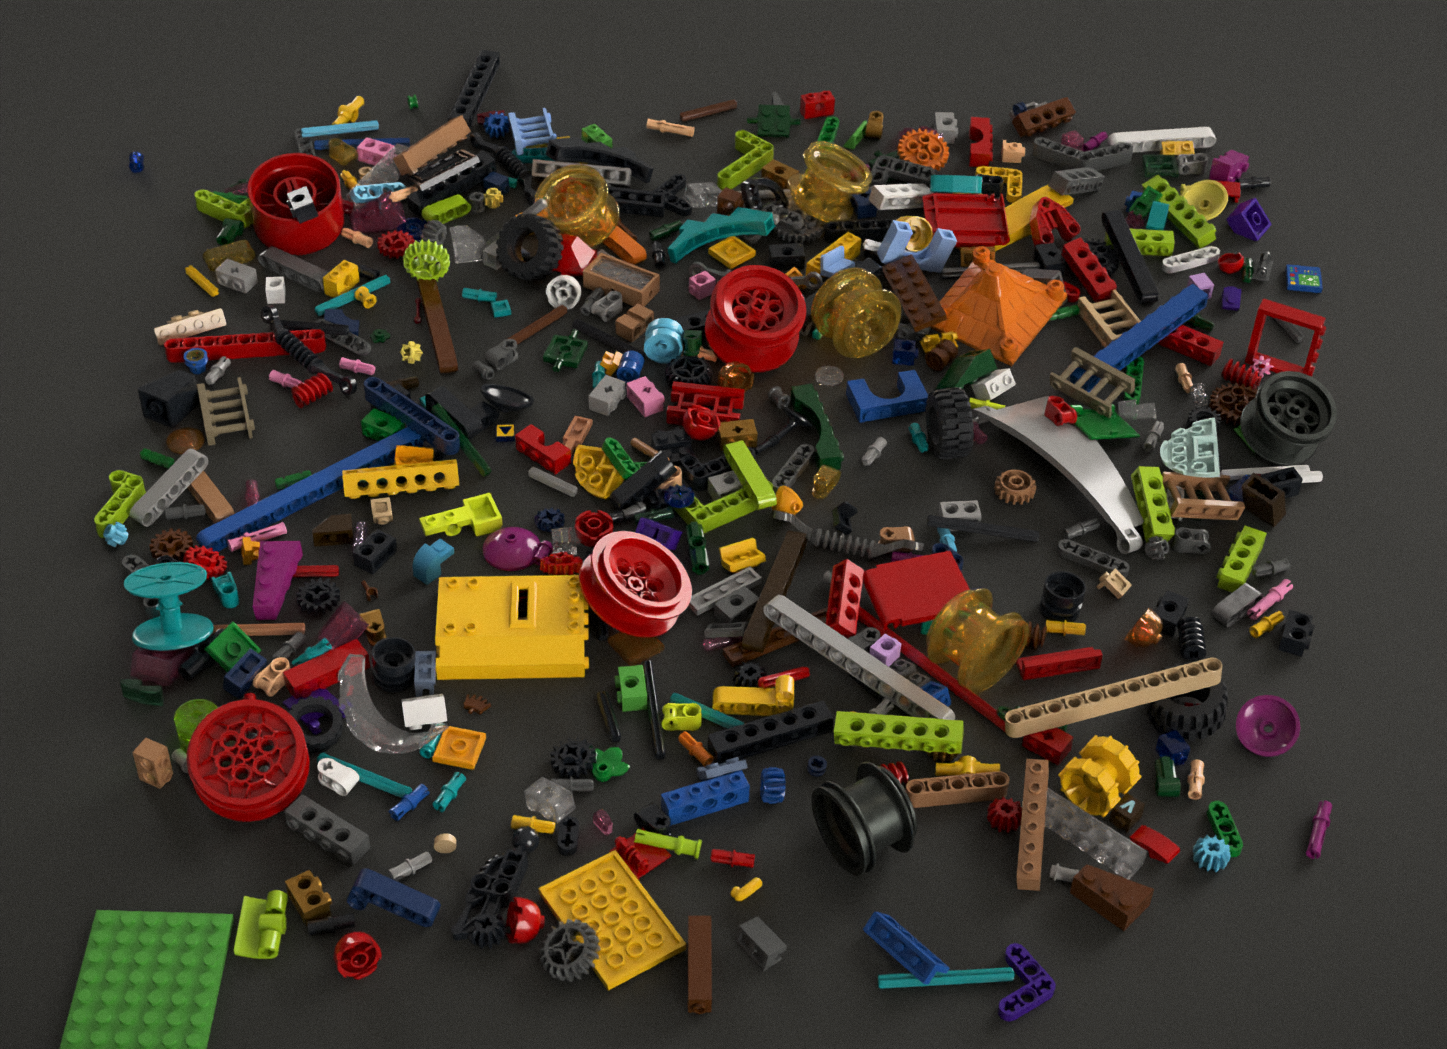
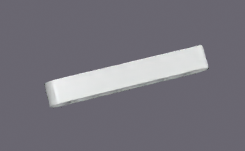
M1209 127L1112 133L1108 137L1110 146L1130 143L1134 147L1133 152L1160 151L1162 149L1161 142L1193 141L1194 148H1208L1216 143V138Z

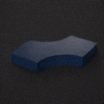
M343 309L325 310V320L333 324L348 325L349 332L359 336V320L346 317Z

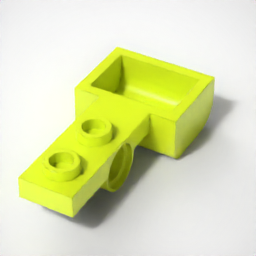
M490 493L463 499V507L419 518L425 536L444 531L448 536H455L466 525H471L476 536L493 533L502 527V516Z

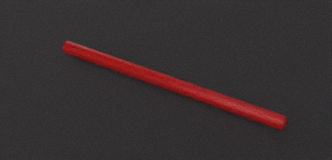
M859 605L858 620L868 627L879 630L881 637L887 634L901 643V653L1005 732V721L997 715L996 709L887 627L885 631L881 622Z

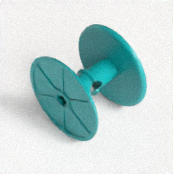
M185 562L161 563L139 569L131 573L124 580V588L130 594L143 598H158L156 610H159L160 616L147 620L136 627L132 633V641L135 645L148 650H176L198 644L213 633L214 625L211 620L198 614L181 613L180 606L183 603L179 600L178 595L188 593L205 582L207 572L203 567Z

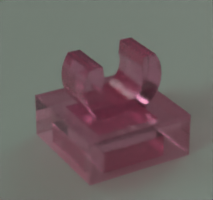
M1133 210L1128 213L1125 220L1129 229H1140L1144 226L1145 220L1141 219V214L1134 215Z

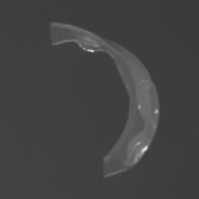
M349 654L338 673L337 681H340V699L338 701L340 710L344 712L347 719L346 724L357 739L363 741L365 746L380 753L405 754L422 748L449 727L446 723H434L428 732L414 733L401 730L389 723L378 712L368 693L365 679V657L357 654Z

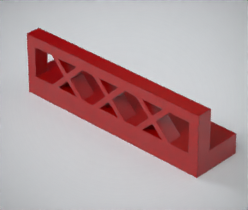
M1093 647L1016 658V665L1022 679L1029 680L1100 669L1103 654L1100 649L1094 650Z

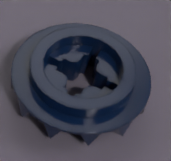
M552 507L547 510L544 508L543 511H538L537 515L534 516V522L538 529L552 532L563 527L565 517L564 513L560 512V509L554 510Z

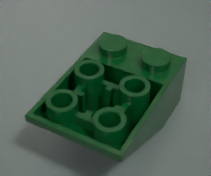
M991 350L969 351L957 357L937 385L936 390L955 387L963 389L965 384H973L978 381L977 378L990 376L992 374L991 371L997 369Z

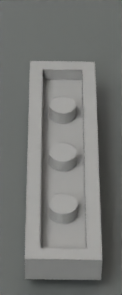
M748 567L692 595L688 606L698 616L714 608V604L718 600L727 597L734 590H738L743 586L751 589L761 584L762 578L751 567Z

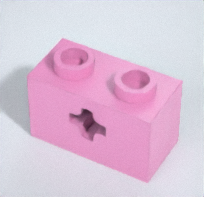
M646 376L627 383V398L644 418L663 411L664 395L655 388L654 383L650 382Z

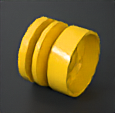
M903 216L896 220L907 222L913 232L905 250L918 252L929 245L932 240L933 231L926 219L918 216Z

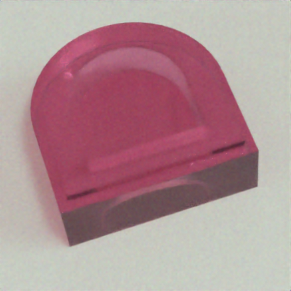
M603 809L596 811L593 814V823L607 836L613 832L612 821Z

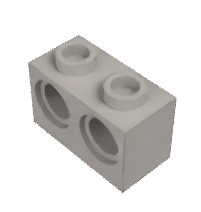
M978 500L940 502L938 516L981 522L982 516Z

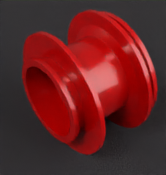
M749 265L737 268L723 276L713 289L710 311L705 321L707 343L720 360L733 368L746 372H766L776 369L785 364L797 348L799 332L806 318L804 297L794 281L777 269L762 265Z

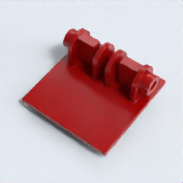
M636 833L628 839L619 836L615 840L616 847L609 852L616 850L637 879L672 856L666 849L634 843Z

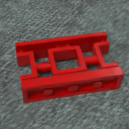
M673 381L671 402H678V405H668L666 422L668 424L683 425V417L687 411L685 409L691 408L692 405L714 406V410H711L709 413L713 416L716 414L720 422L740 420V413H733V409H743L745 389Z

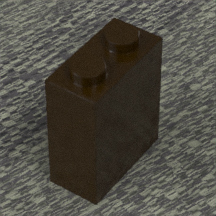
M1253 472L1241 485L1245 509L1272 527H1275L1286 515L1285 492Z

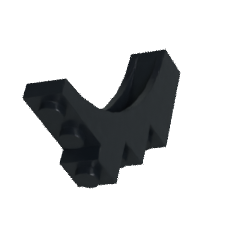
M578 137L549 140L545 154L556 162L576 161L601 166L630 168L632 170L631 176L644 183H650L654 167L635 156L636 153L626 147L610 148L602 142L586 143Z

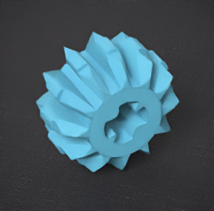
M1208 835L1204 839L1199 838L1192 850L1194 862L1198 863L1199 868L1205 867L1207 872L1213 869L1217 873L1219 869H1224L1230 861V845H1226L1224 839L1218 840L1216 835L1213 838H1210Z

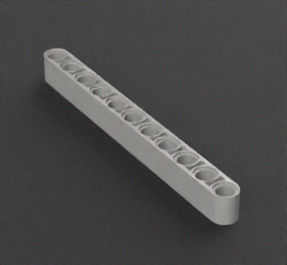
M776 595L764 606L763 611L766 617L865 685L889 699L890 702L912 717L955 720V714L949 707L785 596Z

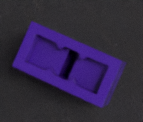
M643 517L640 518L635 533L656 540L671 550H676L682 532Z

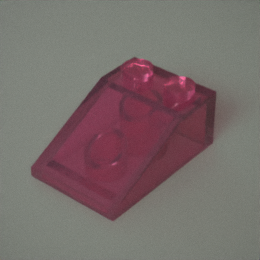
M195 645L165 651L148 650L140 647L132 653L130 676L137 677L141 681L157 682L161 686L170 685L179 677L180 673H178L177 668L192 654Z

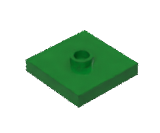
M234 621L205 648L227 673L250 648L258 654L262 651Z

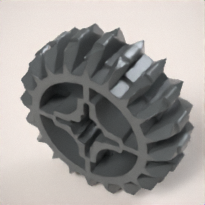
M567 919L566 924L559 921L558 928L551 926L552 932L550 934L545 933L547 940L540 941L544 947L539 950L540 955H542L540 961L544 965V969L553 978H558L563 982L565 979L572 982L574 976L577 979H581V973L583 972L589 975L587 969L595 967L593 960L599 959L597 952L601 950L598 945L600 941L596 936L595 930L590 928L587 923H582L577 919L574 922L571 919ZM576 936H582L584 943L577 941ZM556 957H560L564 961V965L557 964Z

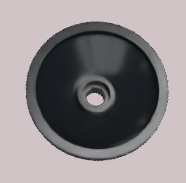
M484 384L480 389L482 396L501 412L508 413L509 411L524 410L531 407L534 403V398L531 395L513 387L500 384Z

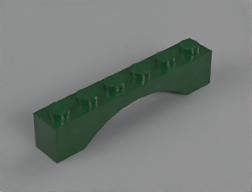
M812 383L791 386L790 398L794 411L808 419L819 433L820 439L815 446L814 458L819 472L841 469V461H844V454L842 450H839L838 439L834 438L833 427L829 426L828 415L824 414L823 403L819 402L818 391L814 390Z

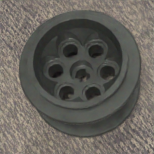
M1284 371L1267 379L1259 387L1255 399L1245 406L1240 420L1241 431L1248 445L1262 458L1284 466L1299 465L1309 460L1316 452L1318 444L1331 434L1337 419V408L1333 397L1319 381L1300 372Z
M863 762L859 765L856 775L857 782L842 788L835 782L825 781L821 787L814 789L811 797L815 822L826 846L837 862L847 872L856 876L864 872L869 873L873 871L876 865V852L887 846H891L901 853L909 852L913 847L914 837L917 834L915 811L905 789L889 770L870 762Z

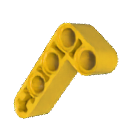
M781 675L776 678L775 688L720 686L713 690L712 709L729 715L771 716L789 711L794 706V679L788 675Z

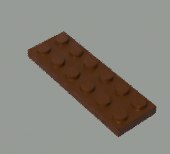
M912 254L882 266V273L915 332L947 320L944 309Z

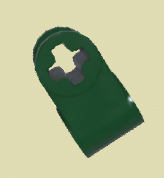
M684 330L683 353L687 356L698 355L703 341L702 330Z

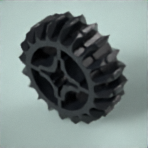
M683 354L682 357L677 356L676 359H671V362L667 363L665 370L666 383L669 385V388H672L673 381L711 385L713 378L712 365L709 364V361H705L704 357L699 358L698 355L685 356Z

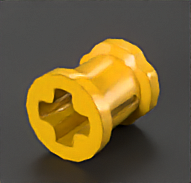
M365 286L359 287L355 291V298L361 301L365 308L373 307L376 304V296L370 294Z

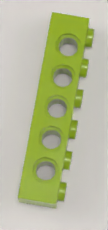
M1157 175L1142 184L1143 192L1149 185L1162 193L1163 196L1158 202L1170 204L1167 218L1198 249L1216 240L1214 225L1209 224L1202 214L1200 215L1193 205L1190 206L1185 197H1181L1174 187L1169 186L1166 179H1162Z
M837 711L834 727L835 744L904 749L906 751L944 752L948 754L962 753L964 724L961 720Z

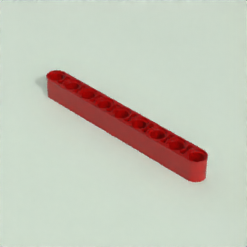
M320 329L290 331L313 353H322L326 350L324 331ZM273 332L169 339L164 343L166 358L172 363L185 362L184 354L192 348L204 349L207 352L208 360H220L223 356L226 359L290 355L276 343Z

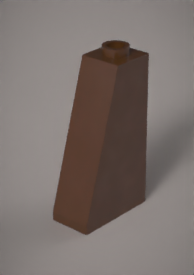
M688 916V1013H711V916Z

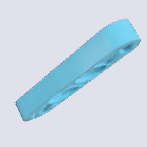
M401 182L361 185L351 190L350 197L356 203L392 200L389 199L391 193L396 189H404L406 186ZM382 189H386L388 195L384 194ZM369 190H372L375 196L370 195Z

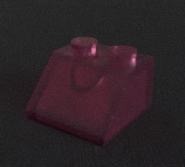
M343 601L319 630L318 638L320 640L326 638L329 641L326 645L331 644L332 649L330 650H333L358 639L369 624Z

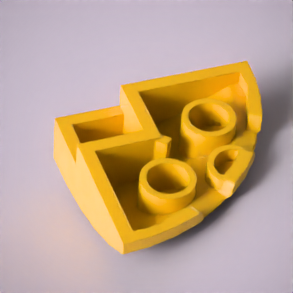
M585 445L577 446L573 464L576 467L575 476L578 482L591 495L607 499L625 479L616 470L602 448Z

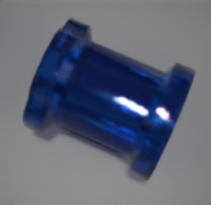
M132 152L129 155V168L132 172H141L144 169V164L142 163L144 156L140 152Z

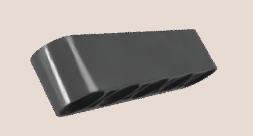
M270 246L258 256V261L263 267L316 292L324 290L323 277L329 273L328 271L273 246Z

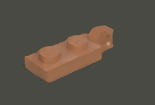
M574 416L563 436L562 443L571 450V456L574 453V449L578 445H582L593 425L592 419Z

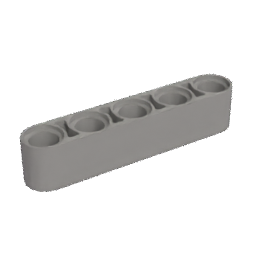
M194 449L185 451L136 502L130 510V517L146 527L152 525L166 508L207 467L208 458Z

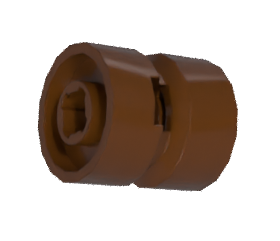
M941 340L925 354L926 363L931 369L941 371L958 356L957 347L950 340Z

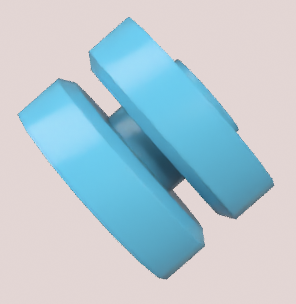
M659 318L650 322L645 332L644 352L646 356L652 361L665 364L671 362V359H676L677 356L680 357L684 340L682 326L669 318Z

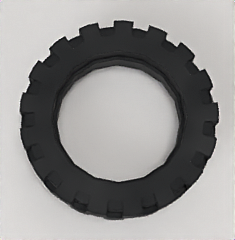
M310 696L305 700L300 699L297 704L291 706V711H288L296 721L303 715L311 712L325 714L332 721V727L327 733L314 737L304 735L308 752L315 751L316 753L321 752L323 749H330L331 745H335L338 742V737L342 735L343 720L339 707L336 704L333 705V701L329 699L324 700V697L320 696L318 698Z

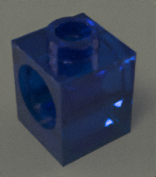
M895 339L893 364L914 366V359H918L919 348H915L916 341Z
M1174 730L1159 736L1155 750L1161 757L1167 756L1174 760L1175 766L1182 765L1187 761L1191 747L1179 732Z

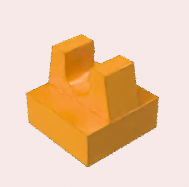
M607 351L604 353L600 365L606 369L605 374L613 375L620 364L623 354L618 351L615 354Z
M242 537L241 555L243 565H251L252 560L258 559L260 542L251 541L250 537Z

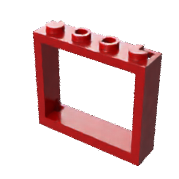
M1263 298L1257 311L1245 363L1254 365L1253 358L1260 360V356H1264V360L1270 358L1269 364L1274 366L1269 371L1275 373L1294 371L1312 377L1315 370L1313 363L1317 362L1319 356L1317 349L1320 350L1323 339L1320 338L1324 336L1326 331L1324 326L1326 318ZM1266 316L1315 330L1305 367L1257 352ZM1261 364L1258 367L1265 368V365Z

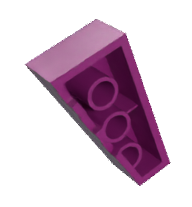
M260 541L253 598V610L256 620L277 619L285 600L286 591L290 588L293 574L296 573L298 562L303 556L300 541Z

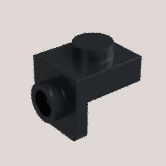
M844 501L832 510L833 526L837 531H841L845 535L853 532L850 518L858 513L857 508Z

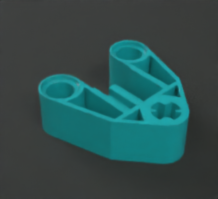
M931 175L930 192L981 194L982 177Z

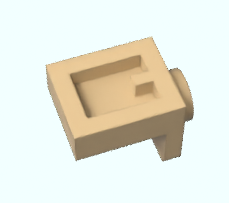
M1115 568L1110 573L1106 571L1099 578L1101 582L1096 588L1099 590L1105 586L1119 599L1132 584Z

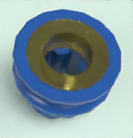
M192 348L185 352V364L193 374H201L206 370L208 357L204 349Z

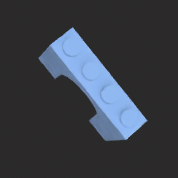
M893 220L877 251L881 262L887 265L912 254L921 270L941 273L957 243L954 233L950 230L937 228L926 248L910 253L905 251L913 234L909 224Z

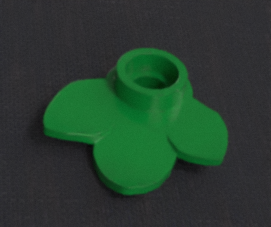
M611 747L605 752L597 748L595 749L597 762L593 764L592 774L596 780L606 782L612 776H622L628 771L630 766L621 762L622 750L620 748Z

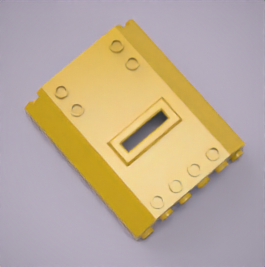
M579 575L439 577L435 634L437 680L585 677V669H589V657H585L584 640H588V628H584V625H588V613H584V610H588V603L581 592ZM519 590H528L527 620H518Z

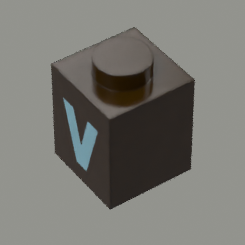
M1126 793L1113 807L1110 822L1128 833L1142 818L1145 804Z

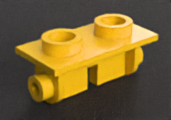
M1193 141L1161 142L1162 149L1160 150V155L1163 157L1195 154Z
M953 331L941 333V338H939L938 334L925 335L920 344L925 353L944 339L952 341L958 348L955 341L957 333Z

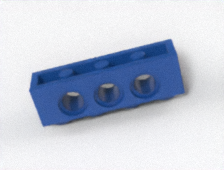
M742 770L662 793L661 810L669 816L671 826L749 802L750 785Z

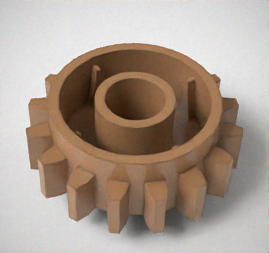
M1021 470L1002 472L1001 477L997 476L995 481V494L999 495L1000 500L1006 499L1005 503L1012 501L1013 505L1016 502L1023 505V501L1028 503L1030 498H1034L1036 492L1035 480H1032L1031 475Z

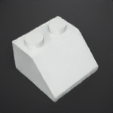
M443 693L401 699L404 724L410 730L421 729L424 724H430L431 727L442 726L443 722L447 721Z

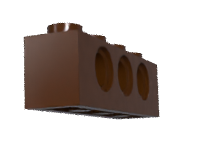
M1068 97L1019 113L1012 123L1020 138L1023 136L1029 137L1037 131L1043 132L1049 127L1054 128L1060 123L1070 122L1076 111Z

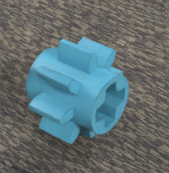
M116 522L115 525L109 524L104 530L103 537L106 538L105 541L108 545L116 547L117 544L123 545L128 538L127 528L119 522Z

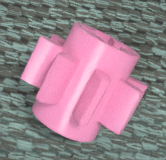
M1260 356V360L1253 358L1255 363L1250 367L1254 368L1255 371L1258 370L1259 376L1262 375L1263 378L1264 373L1271 374L1269 369L1274 366L1269 364L1270 358L1264 360V356ZM1263 364L1265 368L1261 370L1258 368V365Z

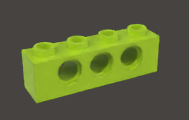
M1130 229L1141 255L1172 256L1175 245L1173 231ZM1106 232L1104 242L1106 241L1108 246L1112 245Z
M1139 466L1131 474L1138 510L1144 520L1142 527L1146 543H1150L1149 538L1155 536L1162 537L1168 542L1175 535V527L1172 523L1171 510L1168 506L1167 493L1164 490L1163 476L1160 473V468Z
M1246 525L1242 532H1237L1234 541L1236 544L1232 543L1228 553L1230 556L1226 555L1222 565L1224 568L1220 567L1216 577L1219 579L1218 588L1233 593L1246 583L1263 548L1267 533Z

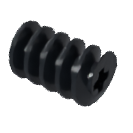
M1185 617L1177 625L1180 652L1183 658L1198 661L1207 654L1203 625L1197 617Z

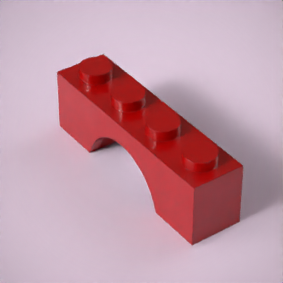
M971 117L969 139L977 142L971 144L969 166L988 167L989 161H992L993 125L990 124V118Z

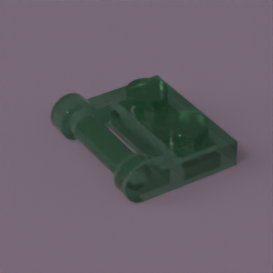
M1174 155L1142 156L1145 177L1157 175L1178 177L1179 169Z

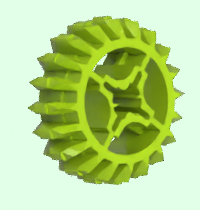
M421 239L419 243L415 240L414 244H410L405 250L403 265L407 273H410L411 277L416 276L417 280L435 279L438 281L439 277L443 278L448 271L450 256L447 253V249L443 248L442 244L437 245L436 241L432 243L428 239L427 242H424Z

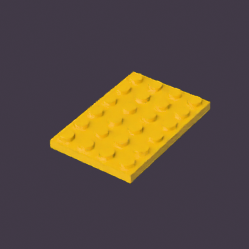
M616 850L538 888L539 895L558 921L566 924L567 919H571L573 922L577 919L582 923H587L590 928L595 930L596 936L600 941L598 945L601 950L597 952L599 959L593 960L595 967L591 968L608 991L686 950L685 941ZM576 936L577 941L584 943L582 936Z

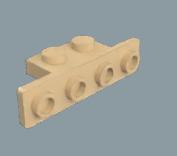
M221 308L206 313L193 310L184 317L181 315L171 317V320L167 321L166 325L154 328L158 344L163 345L169 339L186 338L225 326L227 323Z

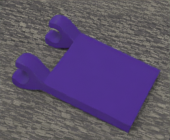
M319 688L311 693L310 696H313V698L320 696L324 697V700L329 699L333 701V705L336 704L339 707L342 718L349 715V712L346 711L347 705L344 702H340L328 690ZM291 696L283 701V705L291 711L293 704H297L300 699L305 700L307 697L295 699L294 696ZM311 712L303 715L300 720L313 735H317L322 732L317 719L325 714Z

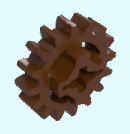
M170 528L169 532L162 530V534H155L156 539H151V544H149L152 558H156V560L161 556L168 555L181 562V558H184L186 550L189 547L194 548L191 535H187V531L181 533L179 528L176 531Z

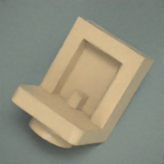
M390 497L371 499L374 524L385 525L393 521Z

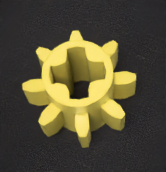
M489 188L486 190V194H483L485 206L487 205L489 208H498L500 203L503 202V195L496 188Z
M409 341L408 345H402L400 353L403 361H408L410 364H414L415 360L420 361V357L423 354L420 344Z

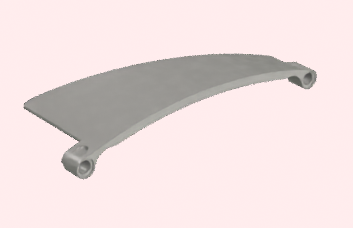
M1049 396L998 410L989 406L971 409L974 425L990 421L995 426L1010 433L1034 449L1064 474L1093 504L1103 518L1113 526L1117 534V548L1122 554L1139 550L1142 547L1143 540L1134 527L1142 525L1144 520L1122 477L1095 439L1090 440L1075 424L1064 423L1062 426H1056L1049 418L1044 416Z

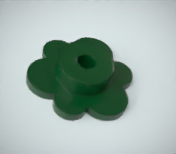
M376 329L370 334V338L374 343H384L386 339L391 337L390 333L382 329Z

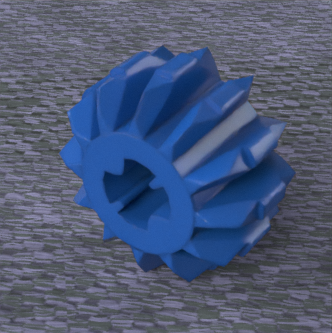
M496 111L494 115L489 113V117H485L483 127L485 128V133L489 134L491 138L496 136L498 139L500 135L504 137L505 133H509V118L504 116L503 112L498 114Z
M777 767L765 768L760 776L762 801L769 804L781 803L784 800L786 789L784 771Z

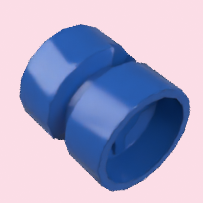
M636 351L625 352L622 355L617 370V378L625 381V384L639 379L644 365V357Z

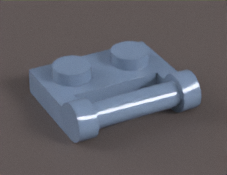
M735 757L726 760L725 763L710 764L706 768L703 766L698 767L697 775L699 780H705L748 768L746 760L739 761V758Z

